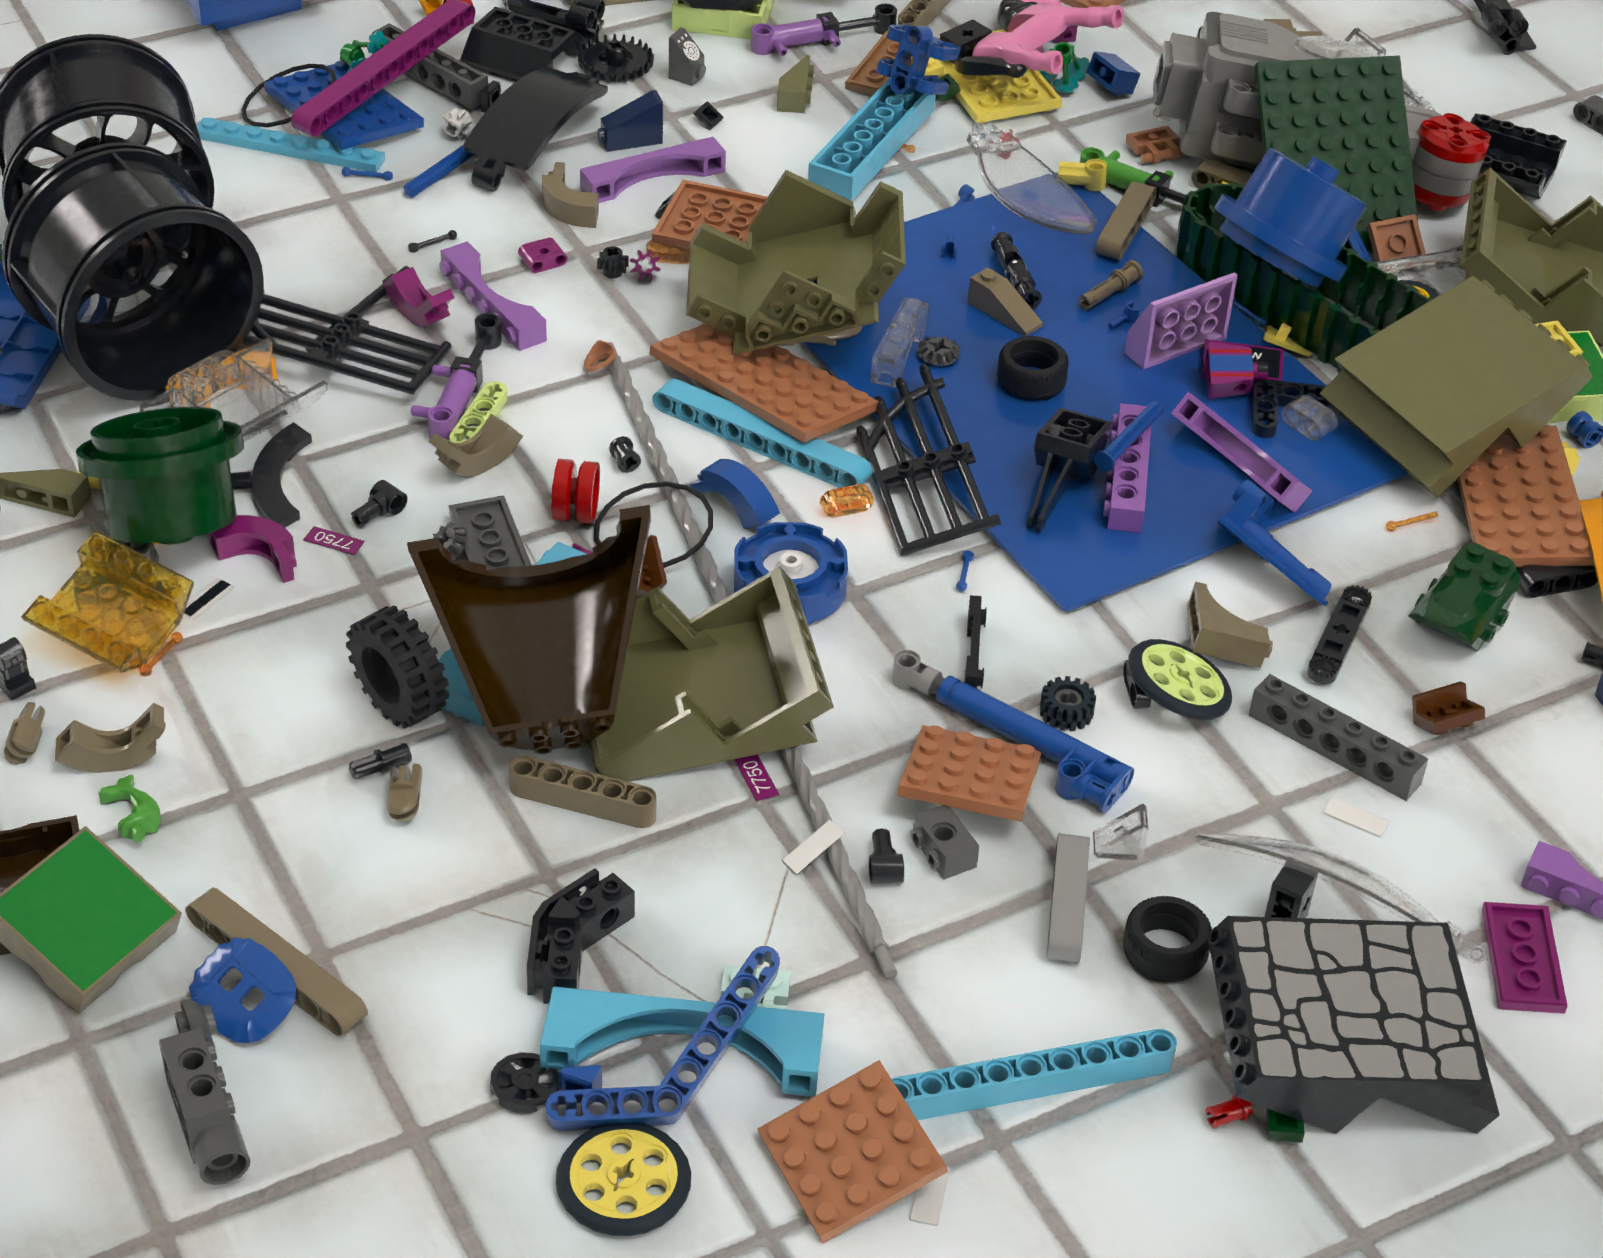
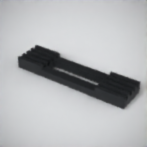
M970 595L967 637H971L970 656H967L964 682L975 688L981 686L982 689L984 668L982 670L978 669L980 625L985 627L987 607L981 609L982 596Z

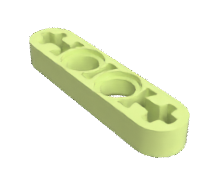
M493 381L486 383L450 433L449 441L454 443L467 441L478 433L491 414L497 417L507 402V387L504 383ZM483 408L490 409L488 411H479V409ZM477 424V425H479V426H477V427H468L467 425Z

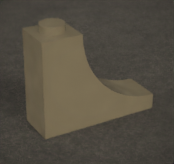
M1195 581L1187 602L1193 653L1261 668L1265 657L1269 658L1273 647V642L1269 639L1268 628L1255 625L1230 613L1212 597L1207 584Z

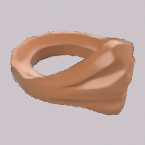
M596 341L585 358L584 368L586 371H598L610 364L617 356L615 348L608 342ZM605 360V361H603V362H601V363L595 365L598 361Z

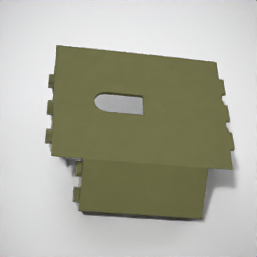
M785 170L750 223L748 242L736 239L704 223L701 224L690 241L686 315L732 335V355L878 323V303L906 265L903 192L880 181L861 210L856 214L853 201Z

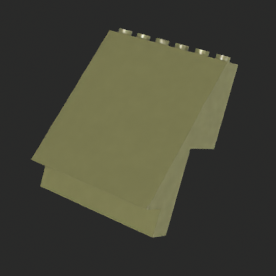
M1489 168L1471 182L1460 266L1466 271L1465 280L1471 276L1476 277L1479 281L1485 279L1495 288L1494 293L1498 296L1501 294L1507 296L1514 304L1512 307L1517 311L1520 309L1526 311L1532 317V322L1539 324L1559 321L1567 332L1589 330L1594 340L1603 344V206L1592 196H1589L1552 224L1497 173Z
M1474 276L1469 277L1336 357L1335 360L1342 368V371L1320 392L1324 400L1436 498L1502 433L1506 435L1511 433L1517 444L1523 448L1593 378L1588 369L1590 364L1584 357L1579 354L1576 357L1569 352L1571 349L1561 339L1553 340L1550 337L1552 334L1542 324L1538 326L1531 322L1533 320L1526 311L1523 309L1517 311L1512 307L1514 304L1504 294L1498 296L1494 293L1495 288L1485 279L1479 281Z
M779 566L690 620L658 586L637 598L614 722L610 730L588 741L595 759L592 760L596 772L600 775L631 781L818 742L811 720L834 708L794 581Z

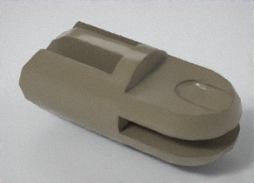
M28 702L19 717L12 722L5 742L4 755L11 764L18 765L26 762L27 758L31 757L37 749L43 732L41 724L45 715V709L39 706L32 716L35 708L34 702Z
M413 764L412 775L408 765H401L399 773L395 766L391 768L387 809L391 818L396 821L405 822L417 814L423 774L420 764Z

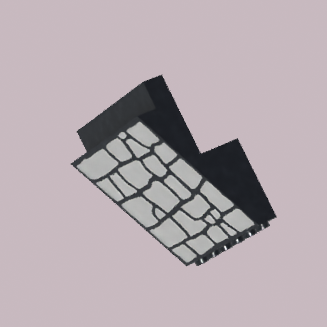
M1227 916L1207 935L1236 1096L1238 1098L1334 1134L1342 1130L1380 1097L1476 1134L1500 1116L1448 923Z

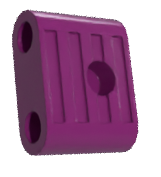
M551 237L523 244L518 249V255L534 273L563 266L568 259L564 251Z

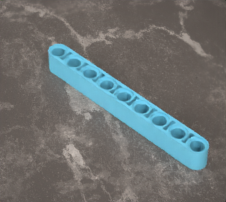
M670 379L653 394V403L659 411L845 491L855 492L872 475L871 464L861 456L818 438L803 443L739 405L678 379Z
M1154 1029L891 1079L917 1120H923L1165 1074L1172 1068L1177 1040L1168 1030Z

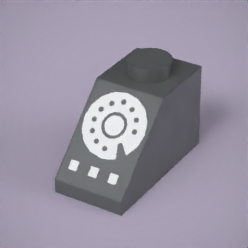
M682 27L669 37L668 78L693 86L706 73V66L704 65L705 55L685 28Z

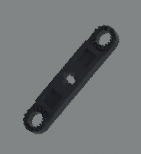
M1351 585V587L1348 586L1344 589L1309 662L1307 674L1312 681L1319 684H1330L1336 680L1370 608L1372 595L1371 591L1368 592L1367 588L1364 589L1363 586L1360 588L1359 585H1356V587ZM1352 597H1357V598H1360V599H1362V600H1360V602H1359V600H1357V602H1355V599L1352 600ZM1317 668H1324L1328 671L1326 674L1324 671L1321 673V671L1318 672Z

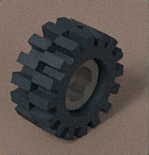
M1065 676V680L1062 681L1061 677H1056L1055 682L1050 680L1047 682V686L1044 685L1039 709L1040 716H1043L1045 723L1051 721L1050 726L1055 728L1059 725L1061 731H1065V727H1069L1070 731H1075L1076 726L1081 730L1085 728V724L1089 725L1091 723L1096 703L1095 690L1093 687L1089 688V683L1086 681L1080 684L1081 679L1075 678V681H1070L1071 676Z

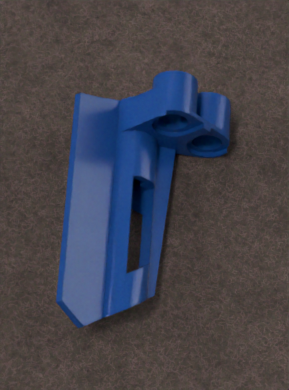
M1249 479L1245 480L1233 494L1232 499L1236 503L1232 504L1225 514L1218 519L1217 524L1261 560H1267L1313 599L1326 606L1328 604L1326 596L1330 592L1331 583L1315 569H1308L1275 540L1272 534L1258 524L1266 519L1274 510L1272 508L1274 499Z

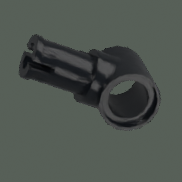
M380 480L372 487L368 502L351 513L352 520L358 527L362 528L378 515L383 516L387 512L397 515L407 504V494L386 480Z
M883 828L875 830L872 833L874 852L872 855H869L870 883H903V855L897 854L895 849L892 848L889 830Z

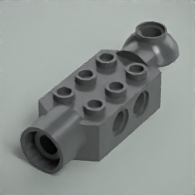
M180 998L182 1011L175 1013L179 1034L159 1040L166 1081L193 1164H197L201 1179L211 1185H222L230 1183L245 1174L250 1166V1157L234 1116L236 1111L231 1093H226L225 1088H222L226 1087L222 1067H217L216 1062H213L217 1060V1054L212 1035L217 1034V1027L210 1004L202 1006L194 1000Z

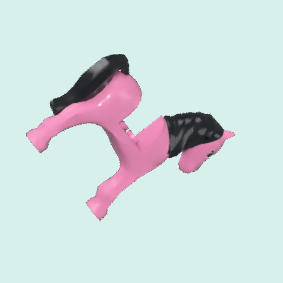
M1003 0L999 5L997 23L1006 32H993L980 40L974 47L972 57H963L955 60V69L958 73L964 75H1007L1013 78L1022 77L1027 72V69L1058 74L1063 66L1062 54L1059 51L1044 53L1043 44L1059 36L1071 25L1089 28L1107 26L1118 29L1124 20L1123 8L1120 5L1088 8L1062 6L1060 0Z

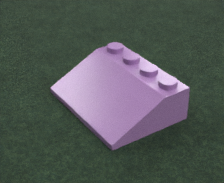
M1234 272L1151 302L1127 332L1124 353L1144 370L1203 348L1205 339L1216 341L1226 339L1238 275Z

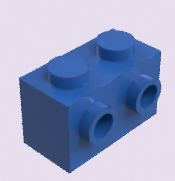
M1094 51L1086 71L1099 84L1117 96H1122V94L1132 95L1141 74L1116 54Z

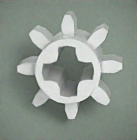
M454 107L443 116L445 120L444 130L451 137L457 136L459 139H462L473 130L470 126L473 120L466 110L461 109L458 111L457 107Z

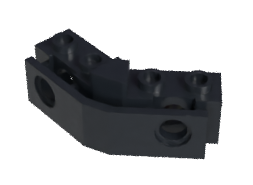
M594 868L542 902L533 915L526 969L527 995H534L535 988L543 989V1004H549L553 987L579 989L583 951L635 917V891L616 874L611 873L599 881V871ZM585 886L586 890L583 893V895L580 896L582 892L579 891V889ZM542 961L548 962L544 963V968H542Z

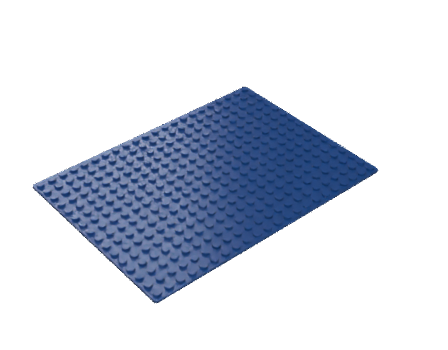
M1057 172L905 221L906 265L878 303L879 322L862 326V330L856 336L836 340L835 346L810 342L802 344L837 379L845 381L853 388L867 393L873 399L876 396H881L885 401L887 409H890L900 399L896 387V379L898 377H902L906 381L910 392L924 385L919 372L921 364H926L930 368L934 380L943 378L945 388L938 391L959 442H969L976 463L970 464L969 468L988 515L998 514L1001 525L986 529L985 532L1061 610L1065 612L1072 611L1240 543L1217 523L1218 519L1225 514L1232 504L1236 503L1232 499L1233 494L1240 484L1247 479L1274 499V505L1272 506L1274 510L1266 519L1258 523L1265 530L1270 531L1409 475L1330 405L1323 410L1278 406L1276 434L1270 438L1258 437L1252 431L1251 396L1254 385H1252L1251 392L1248 394L1208 399L1207 379L1201 378L1204 347L1144 370L1124 353L1127 332L1135 322L1125 321L1112 329L1109 328L1108 323L1124 313L1125 305L1128 302L1134 303L1133 309L1141 308L1140 316L1151 302L1206 282L1141 226L1121 260L1096 254L1095 249L1099 235L1117 206L1100 191H1090L1084 185L1058 184ZM1000 232H1006L1011 235L1013 245L1018 248L1027 270L1036 284L1035 289L1042 296L1041 303L1032 310L1043 322V326L1028 336L1044 337L1056 342L1066 351L1069 359L1067 381L1060 393L1048 399L1025 400L1011 395L1002 388L997 377L1000 351L1009 341L1023 336L967 303L971 276L988 267L1007 278L997 259V252L990 245L991 239ZM949 234L954 235V241L957 243L956 257H953L952 252H945L944 256H941L942 243L947 240ZM1130 260H1135L1141 265L1144 272L1142 280L1129 284L1128 289L1125 291H1116L1089 310H1084L1080 307L1079 301L1081 300H1078L1079 296L1107 280L1112 271L1123 268L1125 263ZM1232 305L1227 337L1221 341L1284 349L1281 346L1263 340L1265 332ZM935 335L940 338L947 336L948 340H956V345L960 346V356L957 361L949 365L936 366L928 364L918 355L919 342L924 341L926 337L934 338ZM1284 349L1282 381L1327 386ZM1024 367L1028 369L1041 370V368L1038 367ZM1188 392L1206 404L1312 490L1311 494L1296 512L1280 503L1243 470L1172 414V411ZM929 395L915 401L914 404L932 450L937 452L949 448ZM1153 401H1158L1163 406V413L1151 424L1145 512L1141 533L1107 529L1108 517H1103L1105 500L1110 501L1105 499L1106 484L1109 481H1106L1107 471H1102L1097 468V471L1089 480L1072 479L1049 516L1042 532L1036 531L1039 516L1033 529L1027 528L1028 518L1034 505L1044 467L1036 465L1034 446L1037 432L1060 407L1112 422L1113 413L1119 414L1120 403L1148 406ZM1259 407L1264 410H1270L1269 408ZM904 409L892 422L901 445L916 459L922 457L923 454ZM877 411L871 413L873 417L877 421H879L880 418L878 416ZM1112 430L1110 431V436L1106 444V447L1110 444ZM954 469L942 473L950 496L975 521L978 520L959 470ZM1061 472L1053 474L1041 511Z

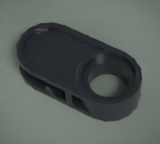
M1125 660L1123 664V677L1133 709L1149 708L1151 706V698L1134 681L1129 670L1128 660Z

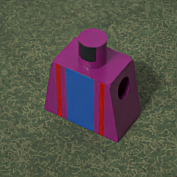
M1208 341L1205 355L1208 399L1248 394L1251 392L1254 378L1268 377V363L1253 362L1252 349L1250 347Z

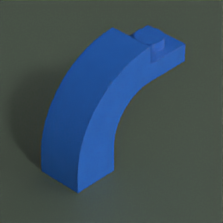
M719 459L697 474L698 479L689 484L691 488L699 493L714 491L723 495L736 510L744 529L761 526L780 514L771 493L764 483L749 468L731 459Z

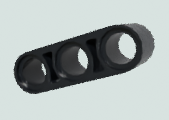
M1524 565L1516 567L1521 580L1520 586L1529 598L1586 589L1598 582L1594 566Z

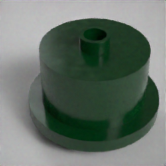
M172 407L123 415L93 427L90 431L91 440L86 441L76 449L79 472L99 480L109 536L115 540L130 543L158 542L163 545L187 542L195 536L221 529L232 523L237 517L229 459L243 451V433L240 425L224 421L222 413L216 409L206 407Z

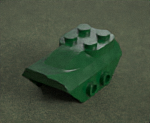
M1472 543L1465 545L1450 561L1448 568L1440 578L1432 580L1426 595L1422 593L1419 596L1415 608L1408 617L1416 623H1424L1463 641L1479 651L1485 642L1490 643L1492 641L1497 626L1503 627L1509 616V611L1507 610L1521 584L1516 565L1509 557L1489 550L1480 544Z

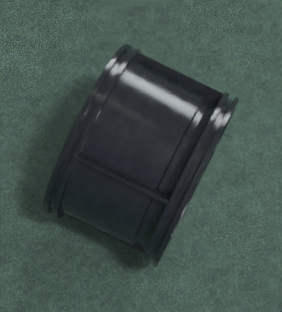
M84 34L61 38L36 48L20 59L0 82V168L3 177L2 198L7 221L9 222L16 205L28 188L48 170V168H41L29 162L28 158L35 147L50 150L62 158H66L78 151L107 143L122 142L146 146L154 124L162 127L177 141L172 153L166 155L175 160L192 178L202 195L205 207L212 208L215 189L211 167L200 139L189 92L174 67L154 50L138 42L104 34ZM113 115H127L137 118L135 131L127 140L117 136L105 135L107 124ZM97 116L95 136L87 138L76 145L51 133L71 122ZM177 223L161 238L162 244L170 245L183 252L189 241L191 223ZM163 262L160 268L165 267L169 263Z
M117 142L92 146L54 164L24 193L10 217L3 240L2 262L4 275L15 299L39 324L57 332L63 354L85 382L103 394L123 400L144 401L167 397L166 386L235 354L243 344L244 338L249 335L262 302L264 289L262 264L248 236L231 219L212 208L205 207L197 185L175 160L155 148L141 144ZM177 223H191L189 241L183 252L170 245L162 244L161 238ZM163 262L177 265L172 275L163 285L151 284ZM141 290L151 295L136 307L114 316L119 298L129 297ZM99 294V301L91 319L87 322H78L77 314L82 304L92 295Z

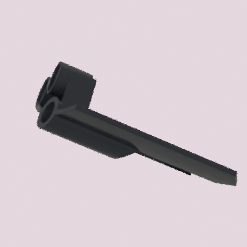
M502 0L508 10L544 19L545 22L575 30L584 38L595 41L596 36L599 35V31L604 25V20L601 19L605 11V2L603 0H574V4L571 5L569 11L531 0Z
M1474 0L1481 12L1483 25L1505 55H1510L1517 49H1536L1537 46L1527 32L1529 27L1528 21L1519 9L1512 8L1507 0H1485L1490 9L1486 7L1483 0Z

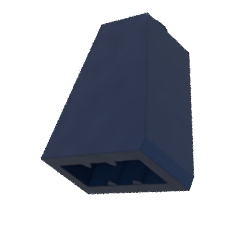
M651 90L601 118V128L597 130L599 142L604 144L607 152L663 144V101L657 90Z

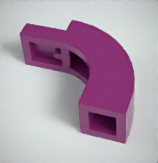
M413 267L390 276L383 283L390 299L399 312L416 326L425 327L450 316L447 304L455 299L451 289L432 296L422 285Z
M237 515L236 519L229 525L209 533L210 544L219 561L244 554L259 555L268 559L273 564L283 583L294 580L293 568L297 567L293 536L277 522L258 516Z

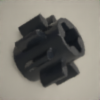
M610 246L605 248L603 252H599L597 269H603L604 276L607 278H618L622 273H626V267H629V256L623 255V250Z

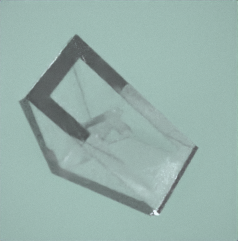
M1142 803L1094 830V855L1097 858L1143 861L1148 835L1147 806Z

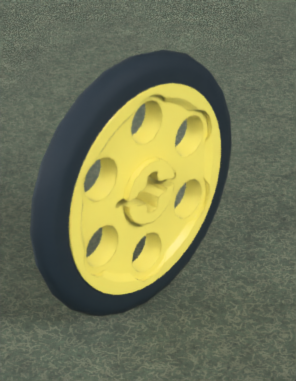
M642 1123L602 1124L580 1135L563 1153L557 1167L556 1187L559 1199L565 1209L580 1224L595 1232L611 1236H632L647 1233L661 1227L677 1214L686 1202L691 1189L692 1172L688 1158L679 1144L665 1132ZM625 1143L631 1149L627 1153L617 1154L611 1148L616 1144ZM655 1155L659 1156L663 1162L658 1166H649L644 1163V1159ZM588 1160H595L601 1164V1167L595 1171H588L582 1167V1164ZM630 1168V1178L626 1177L618 1185V1178H623L624 1175H627ZM652 1185H661L666 1189L665 1193L660 1196L650 1195L646 1190ZM596 1189L604 1195L599 1200L591 1201L585 1198L584 1194L589 1190ZM623 1202H630L636 1206V1209L631 1213H622L617 1210V1206Z

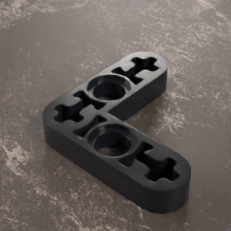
M1275 380L1256 381L1251 396L1253 433L1262 438H1270L1276 434L1278 406L1311 410L1326 409L1329 404L1320 394L1325 386ZM1259 407L1269 408L1270 410H1264Z

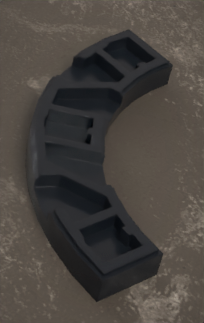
M294 422L283 428L269 440L259 453L252 471L253 496L263 518L277 522L284 528L300 519V511L289 502L282 490L283 468L287 461L289 462L301 449L312 443L311 434Z

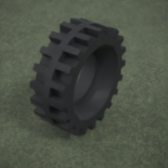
M386 606L350 626L351 630L346 633V636L350 639L346 642V648L351 651V655L348 658L349 662L355 666L356 671L353 673L356 679H360L362 682L364 694L368 693L371 697V704L375 709L379 707L382 710V716L386 720L391 718L393 725H401L402 728L406 729L446 707L447 703L445 700L449 698V692L445 687L449 685V682L442 673L445 670L444 664L438 661L436 656L438 651L436 647H431L426 631L422 633L418 628V622L415 619L409 620L405 610L398 612L397 606Z

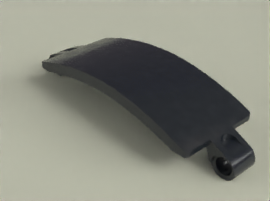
M550 67L535 70L516 81L489 107L463 144L464 151L481 156L472 173V184L490 191H496L502 177H504L506 165L523 171L528 170L558 130L580 109L604 96L608 92V86L600 84L597 78L578 72L565 73Z

